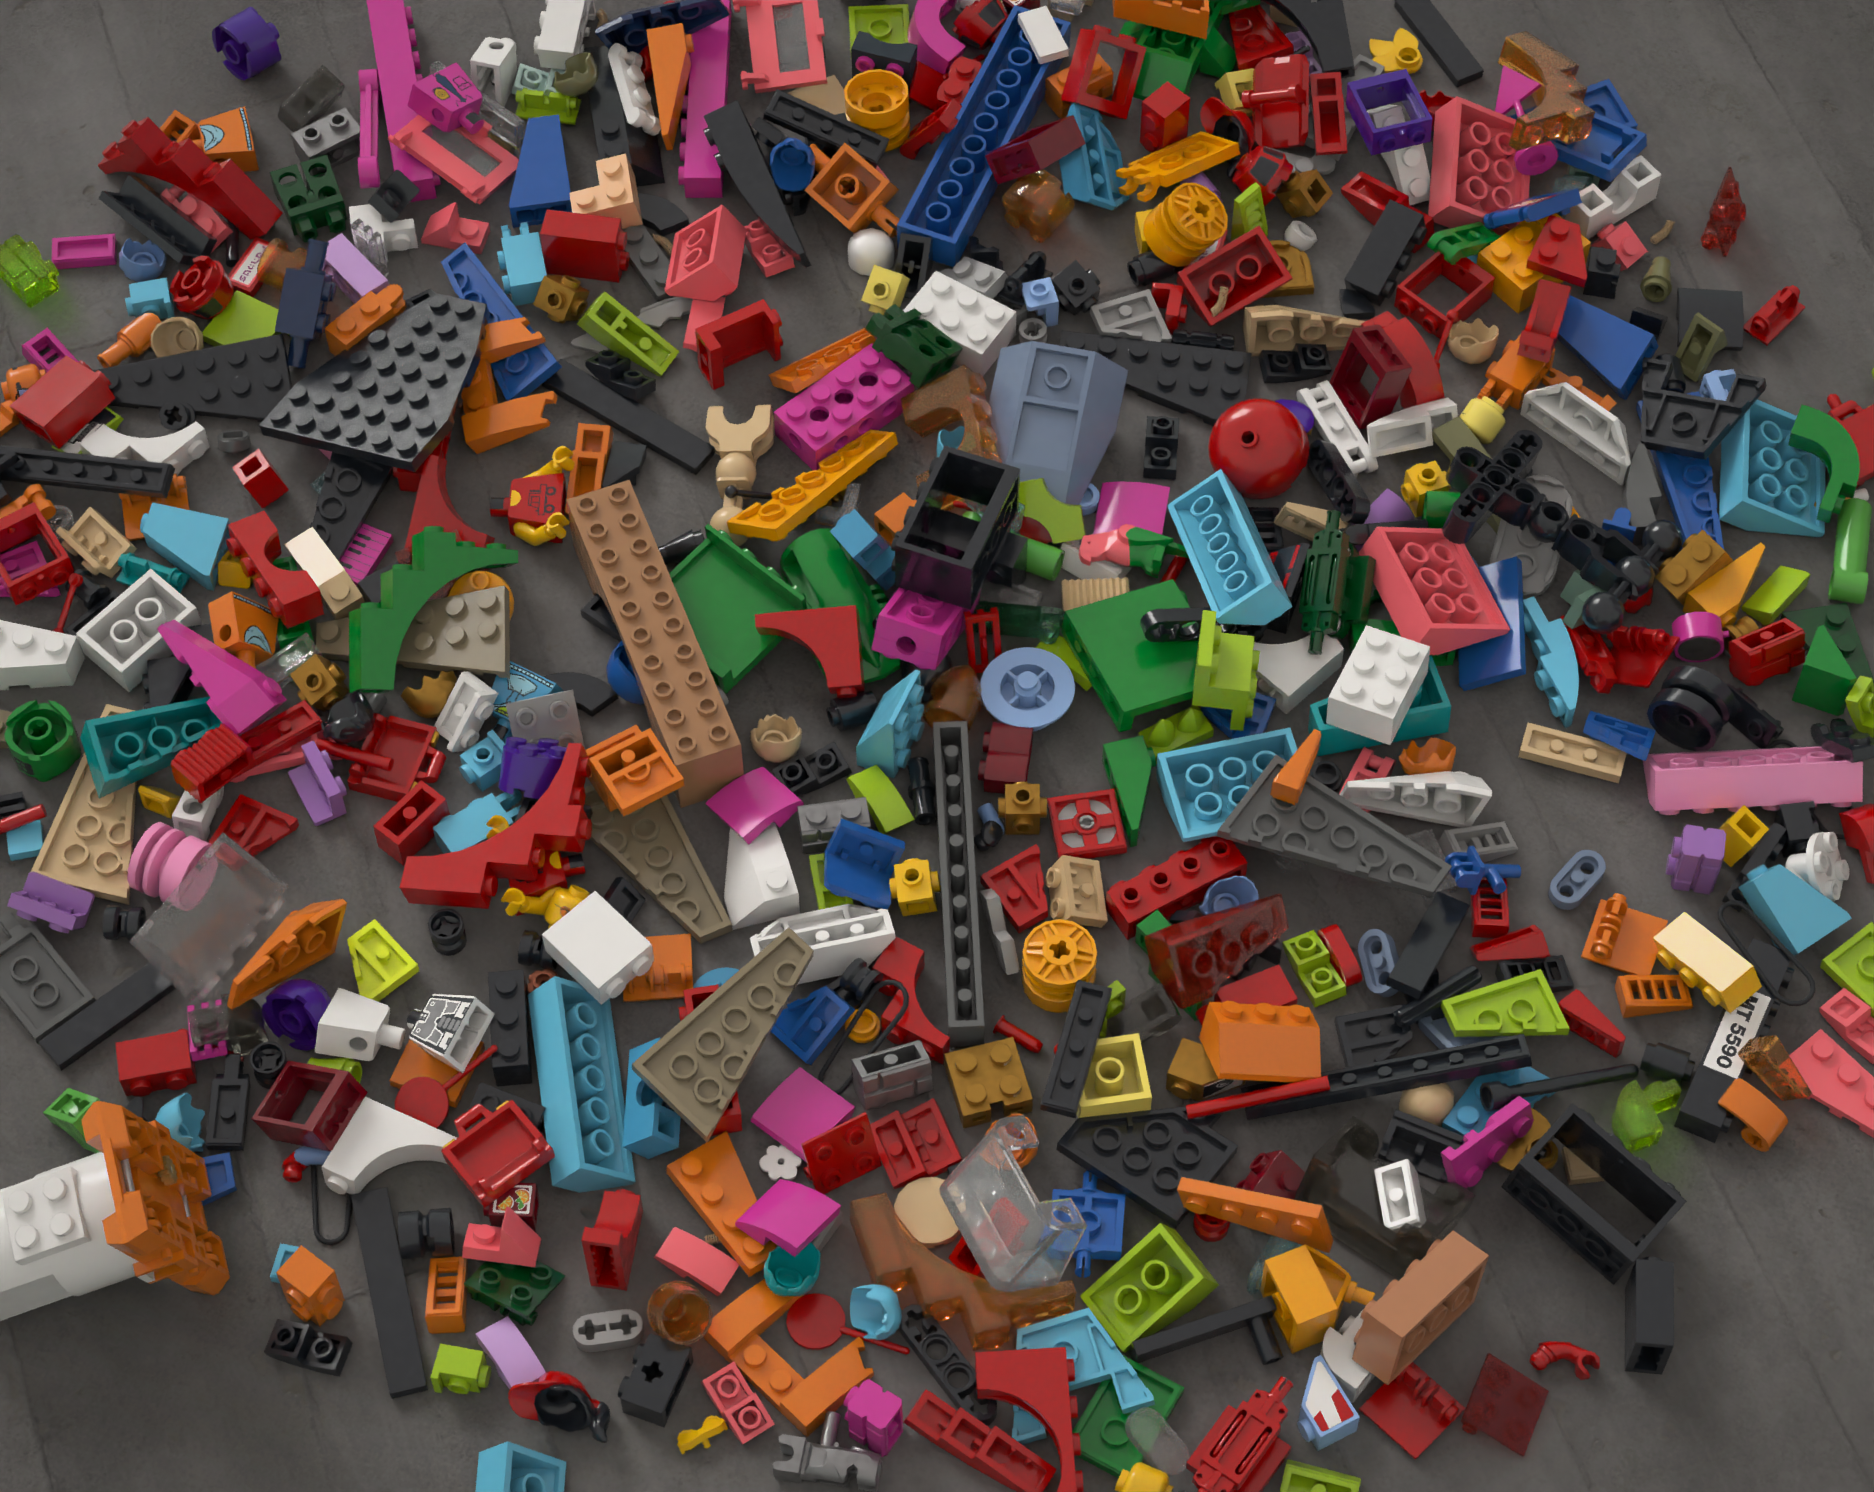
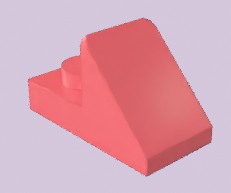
M454 202L430 215L421 238V243L454 250L463 243H466L475 254H482L490 233V225L487 222L459 217L457 203Z
M506 1207L502 1227L487 1224H468L462 1258L536 1267L541 1237L510 1207Z

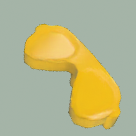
M710 1415L706 1417L700 1429L681 1431L677 1437V1445L681 1454H685V1451L691 1450L701 1442L704 1448H709L711 1444L708 1438L728 1430L725 1420L718 1416Z

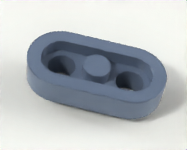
M1592 850L1577 852L1550 883L1548 896L1552 904L1564 910L1578 907L1603 879L1606 869L1603 857ZM1587 869L1591 871V874H1584L1581 870ZM1567 892L1571 895V897H1565L1560 893Z
M1368 930L1362 935L1358 943V954L1367 987L1379 996H1393L1398 990L1386 986V980L1399 960L1395 942L1389 934L1382 930ZM1382 946L1381 952L1378 953V949Z

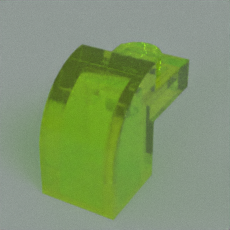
M1675 1079L1665 1083L1662 1081L1653 1082L1643 1091L1637 1080H1634L1622 1089L1613 1112L1612 1129L1614 1135L1622 1141L1624 1148L1631 1154L1659 1142L1664 1127L1656 1114L1676 1107L1682 1090Z

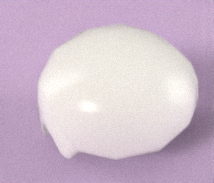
M874 228L863 229L854 233L848 243V262L850 268L860 275L870 276L874 265L890 269L894 264L895 250L893 240L885 231Z

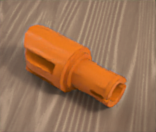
M144 313L117 333V342L98 355L97 359L103 368L117 366L127 357L138 358L151 347V333L156 325L161 323L159 317L153 313Z

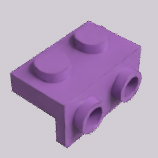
M313 740L301 746L306 764L290 770L288 774L313 824L319 826L347 813L343 801V796L347 795V791L340 776L333 778L330 770L334 769L328 753L326 750L320 752Z
M33 871L28 874L23 891L11 893L7 906L16 909V915L31 921H37V918L50 922L49 927L51 929L69 933L70 930L85 927L95 895Z

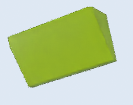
M1780 565L1743 604L1741 610L1765 626L1772 624L1807 587L1811 574L1803 570Z
M1288 1459L1280 1492H1358L1361 1478Z

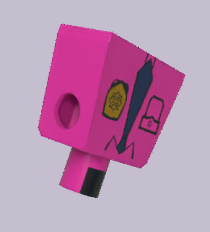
M457 63L413 83L408 106L441 131L449 133L463 126L470 134H475L484 125V120L478 116L483 100L482 94Z

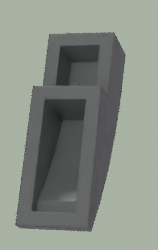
M1645 443L1638 444L1635 450L1622 500V508H1627L1631 512L1629 525L1636 527L1633 540L1635 546L1642 545L1641 539L1644 529L1656 521L1655 515H1657L1662 497Z

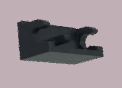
M1395 1109L1383 1138L1378 1158L1392 1164L1409 1159L1415 1167L1417 1174L1446 1185L1448 1179L1441 1152L1449 1146L1454 1150L1462 1145L1463 1136Z

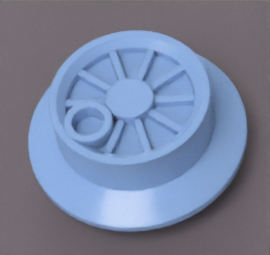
M1023 647L1006 651L989 663L981 678L980 694L987 711L1001 723L1016 727L1033 728V731H1038L1054 723L1067 712L1074 699L1075 682L1071 670L1061 658L1043 649Z

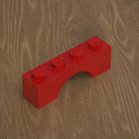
M265 511L228 524L230 538L226 540L228 550L233 558L238 557L240 559V565L245 576L253 578L258 595L261 598L266 597L269 609L275 619L279 617L288 629L324 614L320 589L306 570L288 571L272 565L282 552L278 529Z

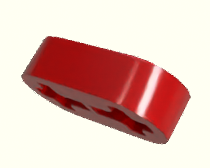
M1333 924L1319 929L1318 936L1330 953V963L1346 987L1360 983L1362 981V974L1359 964L1339 926Z

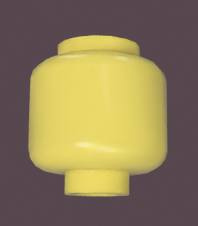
M1483 396L1482 399H1471L1459 415L1482 444H1490L1506 423L1502 415L1504 409L1486 396Z

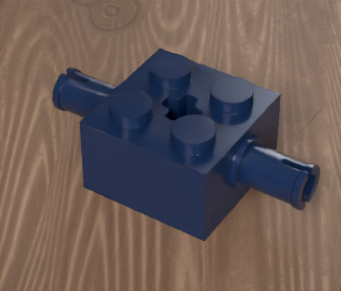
M310 238L308 240L309 245L304 267L286 268L275 331L286 333L291 337L287 356L289 366L304 369L306 368L305 364L310 341L321 338L323 332L325 333L324 328L330 324L331 315L326 314L328 302H333L336 292V283L332 282L333 275L326 274V271H323L329 242Z

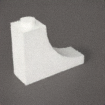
M1327 634L1324 635L1321 655L1308 653L1310 635L1284 644L1254 642L1253 650L1260 651L1258 670L1256 671V690L1261 694L1276 698V706L1287 714L1341 667L1344 648L1337 639L1331 638Z
M365 1097L322 1165L325 1183L332 1191L338 1194L349 1193L353 1195L360 1193L376 1176L399 1164L412 1161H437L447 1164L441 1152L442 1147L452 1139L456 1140L457 1137Z

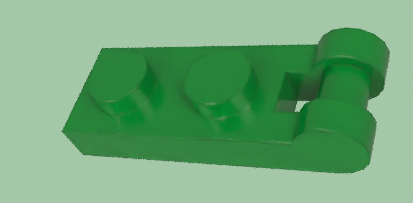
M1476 222L1434 233L1430 237L1427 247L1435 253H1442L1444 260L1454 265L1461 258L1477 255L1482 249L1500 238V236L1491 229H1487L1483 223Z

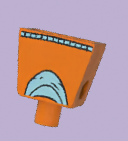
M245 106L201 120L198 123L201 139L192 141L213 163L216 161L222 163L231 159L243 172L259 170Z
M233 591L208 603L214 644L255 669L256 665L272 658L275 653L279 617L275 619L268 607Z

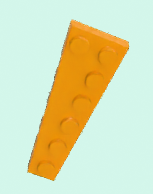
M870 429L839 449L836 453L820 461V469L807 473L803 472L795 477L796 484L786 489L779 487L771 493L772 499L761 506V503L756 502L727 521L729 532L744 535L748 538L757 537L769 539L770 541L783 540L790 531L799 524L806 522L811 514L825 506L832 497L845 490L848 484L858 476L865 474L869 467L886 457L887 453L898 445L896 434L894 432Z

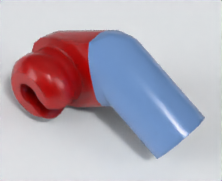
M306 1146L299 1147L284 1160L282 1164V1169L284 1170L283 1178L292 1183L300 1181L302 1179V1171L309 1165H323L331 1151Z

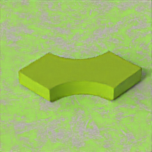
M1044 478L1020 481L1019 510L1016 516L1030 517L1040 522L1048 530L1053 544L1081 540L1086 535L1081 505H1069L1057 500L1049 492Z

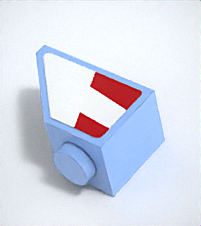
M1321 1355L1314 1358L1300 1408L1299 1421L1297 1422L1302 1437L1306 1442L1312 1441L1317 1451L1356 1432L1360 1418Z

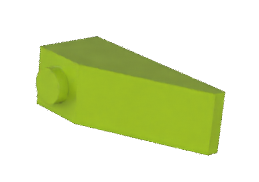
M605 291L593 301L577 323L578 326L602 345L631 359L632 362L659 377L663 375L679 353L675 347Z

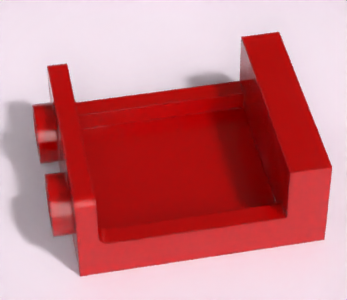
M764 299L695 329L699 369L713 390L725 385L723 369L764 350L769 352L774 361L781 359L780 347L783 346V340L779 333V327L782 326V321L776 309H770Z

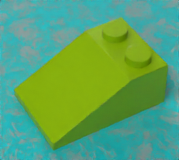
M1159 1223L1083 1292L1080 1297L1121 1351L1125 1353L1129 1351L1133 1341L1155 1334L1191 1311L1216 1289L1219 1284L1175 1229Z

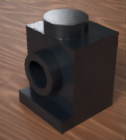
M1591 247L1583 295L1615 299L1621 264L1615 263L1617 250Z
M1814 801L1782 804L1779 806L1774 823H1778L1786 828L1785 833L1780 839L1781 842L1785 843L1781 850L1783 858L1789 857L1792 854L1806 853L1809 838L1814 833H1820L1817 821L1812 820L1815 810Z

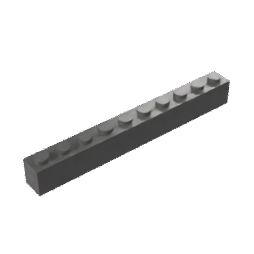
M967 721L933 722L948 1037H950V1047L977 1046L984 1044L985 1025Z

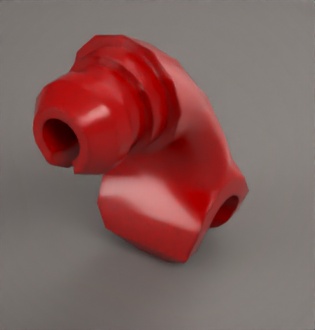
M1541 1342L1537 1351L1530 1355V1364L1538 1371L1544 1370L1548 1364L1558 1360H1568L1575 1365V1374L1580 1380L1590 1378L1588 1370L1583 1366L1584 1364H1589L1597 1370L1600 1368V1359L1595 1352L1585 1350L1573 1345L1571 1342Z

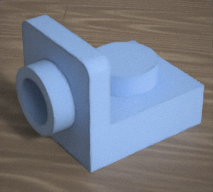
M1051 278L1022 283V296L1027 310H1035L1037 316L1042 315L1047 327L1058 325L1059 300Z
M1734 369L1714 370L1704 374L1699 389L1701 397L1726 401L1736 377Z

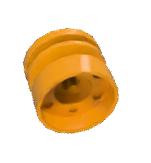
M877 69L856 74L847 82L844 89L847 120L888 138L889 144L885 152L902 145L910 133L908 85L904 79L892 71Z
M1184 183L1175 188L1163 202L1158 204L1147 215L1144 221L1143 233L1147 245L1163 262L1175 267L1188 266L1224 235L1227 229L1228 216L1224 205L1215 193L1197 183Z
M1062 919L1045 921L1033 928L1025 939L1022 951V984L1024 993L1033 1004L1045 1011L1055 1013L1068 1012L1077 980L1095 984L1097 963L1095 941L1087 929L1073 921Z

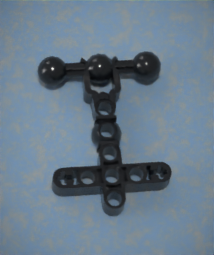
M1518 431L1493 459L1473 447L1465 446L1459 448L1446 473V480L1450 486L1461 492L1462 495L1454 502L1442 527L1444 536L1456 544L1467 543L1492 514L1513 526H1519L1522 531L1528 526L1530 533L1536 540L1542 543H1554L1551 549L1557 550L1562 558L1580 570V576L1583 580L1607 591L1596 592L1583 605L1582 618L1586 626L1593 632L1610 634L1617 630L1624 621L1625 609L1623 604L1627 599L1636 601L1638 597L1644 595L1652 588L1654 577L1660 571L1656 566L1657 562L1665 561L1669 557L1674 558L1682 550L1684 537L1680 528L1674 522L1656 520L1649 524L1643 531L1641 539L1643 549L1640 550L1616 530L1610 529L1606 531L1586 519L1578 518V515L1575 513L1569 518L1566 509L1561 504L1553 501L1543 502L1546 495L1540 494L1536 487L1523 479L1530 472L1543 446L1541 438L1532 431ZM1607 560L1616 563L1615 566H1613V565H1612L1610 562H1608Z

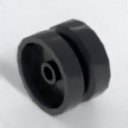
M1678 666L1667 675L1660 692L1655 695L1649 705L1647 716L1656 732L1668 742L1682 749L1707 751L1715 745L1723 726L1728 723L1737 703L1734 693L1716 675L1702 668Z

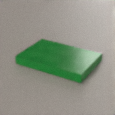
M1124 1355L1123 1357L1136 1371L1137 1376L1145 1387L1152 1393L1155 1405L1123 1414L1113 1380H1104L1100 1383L1072 1433H1079L1081 1456L1077 1457L1116 1478H1119L1123 1469L1130 1472L1134 1464L1145 1461L1184 1393L1183 1386Z

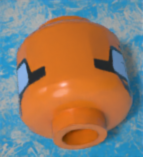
M35 364L9 369L6 372V381L1 382L5 401L11 399L14 402L46 374L45 369L40 370Z

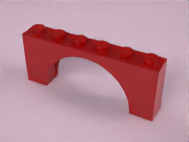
M1066 1347L975 1352L977 1399L1007 1402L1033 1416L1048 1432L1057 1449L1061 1467V1480L1057 1492H1084L1082 1470L1075 1471L1074 1456H1081L1079 1433H1072L1071 1419L1078 1418L1077 1396H1069L1068 1383L1075 1381L1074 1359H1067Z

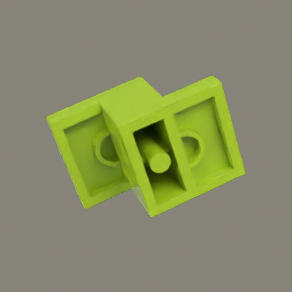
M1203 610L1197 648L1192 705L1232 710L1230 730L1243 731L1245 718H1252L1257 688L1256 671L1258 670L1260 651L1253 650L1254 636L1221 633L1222 626L1215 625L1217 611Z

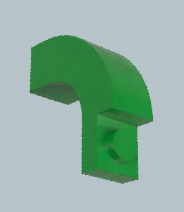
M1802 404L1790 433L1788 445L1812 453L1826 466L1829 474V483L1818 510L1817 520L1830 523L1833 513L1840 514L1845 498L1854 497L1860 471L1859 456L1850 434L1837 420L1820 410Z

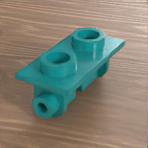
M131 552L121 554L118 559V565L122 567V571L117 577L116 582L131 586L148 570L152 569L175 590L181 593L191 577L177 568H169L137 557Z

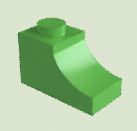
M67 1088L43 1114L51 1123L72 1136L84 1149L94 1153L100 1152L86 1143L81 1121L92 1103L100 1101V1099Z

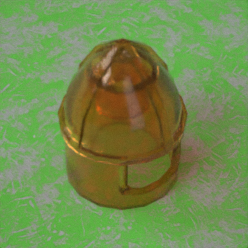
M279 238L273 239L265 248L257 267V279L282 293L286 268L304 267L307 250L300 247L291 252L285 241Z
M970 665L955 666L943 672L933 683L931 688L933 700L927 703L923 712V719L931 728H933V722L967 721L968 733L971 730L976 715L980 712L983 704L979 678Z
M674 1280L661 1285L651 1292L652 1296L648 1303L647 1315L649 1324L658 1335L681 1345L695 1343L706 1335L712 1324L713 1312L710 1302L694 1285L686 1281Z

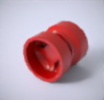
M1195 1213L1193 1228L1200 1239L1207 1242H1216L1222 1240L1227 1235L1230 1227L1229 1221L1207 1214Z

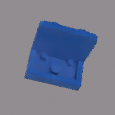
M841 818L825 849L824 886L837 896H847L858 900L867 907L888 909L891 905L889 878H891L894 871V865L898 864L905 850V842Z

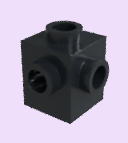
M1077 260L1073 261L1051 279L1059 300V306L1064 311L1069 309L1074 316L1081 310L1084 313L1088 312L1090 306H1094L1099 302L1097 299L1100 292V287L1098 286L1100 285L1099 279L1090 269L1085 271Z

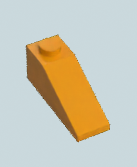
M1760 542L1689 591L1682 611L1685 614L1691 612L1713 613L1721 618L1722 628L1727 625H1733L1737 620L1736 615L1759 568L1765 546Z

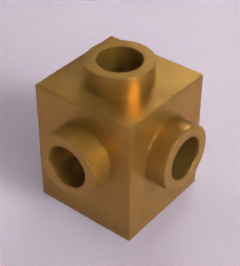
M1317 169L1301 173L1298 171L1292 172L1286 182L1283 180L1284 185L1275 195L1283 204L1285 211L1292 218L1315 215L1331 197L1333 192Z
M548 275L543 277L533 305L546 311L549 319L564 324L566 321L579 320L584 314L588 305L586 300L590 291L581 287V282L574 277L563 275V277L561 275Z
M314 654L290 674L300 689L297 694L301 701L305 700L310 707L313 706L324 712L330 710L334 704L341 701L343 696L349 692V688L344 682L347 677L336 663L331 664L328 659Z
M1028 782L1005 784V797L998 798V818H1005V835L1040 834V818H1047V797H1040V784H1030Z

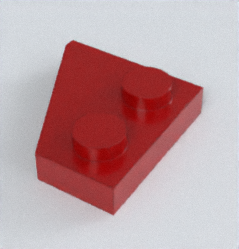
M1550 215L1527 260L1526 268L1584 288L1587 272L1580 225Z
M240 794L208 843L216 846L218 860L238 867L295 831L299 826L297 818Z
M1037 844L980 876V883L985 889L992 888L1000 897L1003 913L1018 933L1048 917L1040 851Z

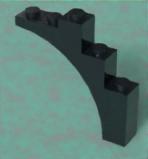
M1262 0L1278 9L1300 29L1312 46L1319 60L1322 73L1341 72V79L1355 76L1354 61L1342 0H1317L1316 2H1311V0Z

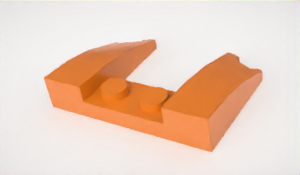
M525 317L486 324L485 340H480L479 345L482 352L480 362L470 386L462 390L461 396L465 415L461 416L465 441L476 454L550 426L551 422L546 418H542V413L546 404H556L557 395L554 391L516 398L499 404L497 400L491 363L546 342L545 337L539 331L532 334L526 328L530 322Z
M763 1279L731 1302L702 1327L704 1339L729 1363L734 1361L743 1377L807 1438L825 1421L826 1412H835L844 1404L849 1391L854 1386L860 1387L864 1380L871 1379L874 1376V1371L872 1368L865 1369L859 1352L865 1350L863 1340L858 1337L828 1359L807 1378L803 1379L760 1335L780 1318L796 1300L804 1295L799 1297L778 1296L768 1288L765 1279Z

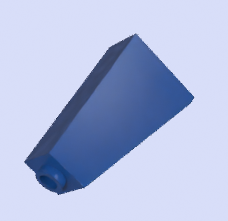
M559 115L528 119L509 202L513 228L520 227L522 222H527L528 226L543 224L547 209L572 212L569 194L571 190Z
M1570 295L1557 339L1620 398L1626 400L1643 373V358H1652L1659 347L1654 334Z

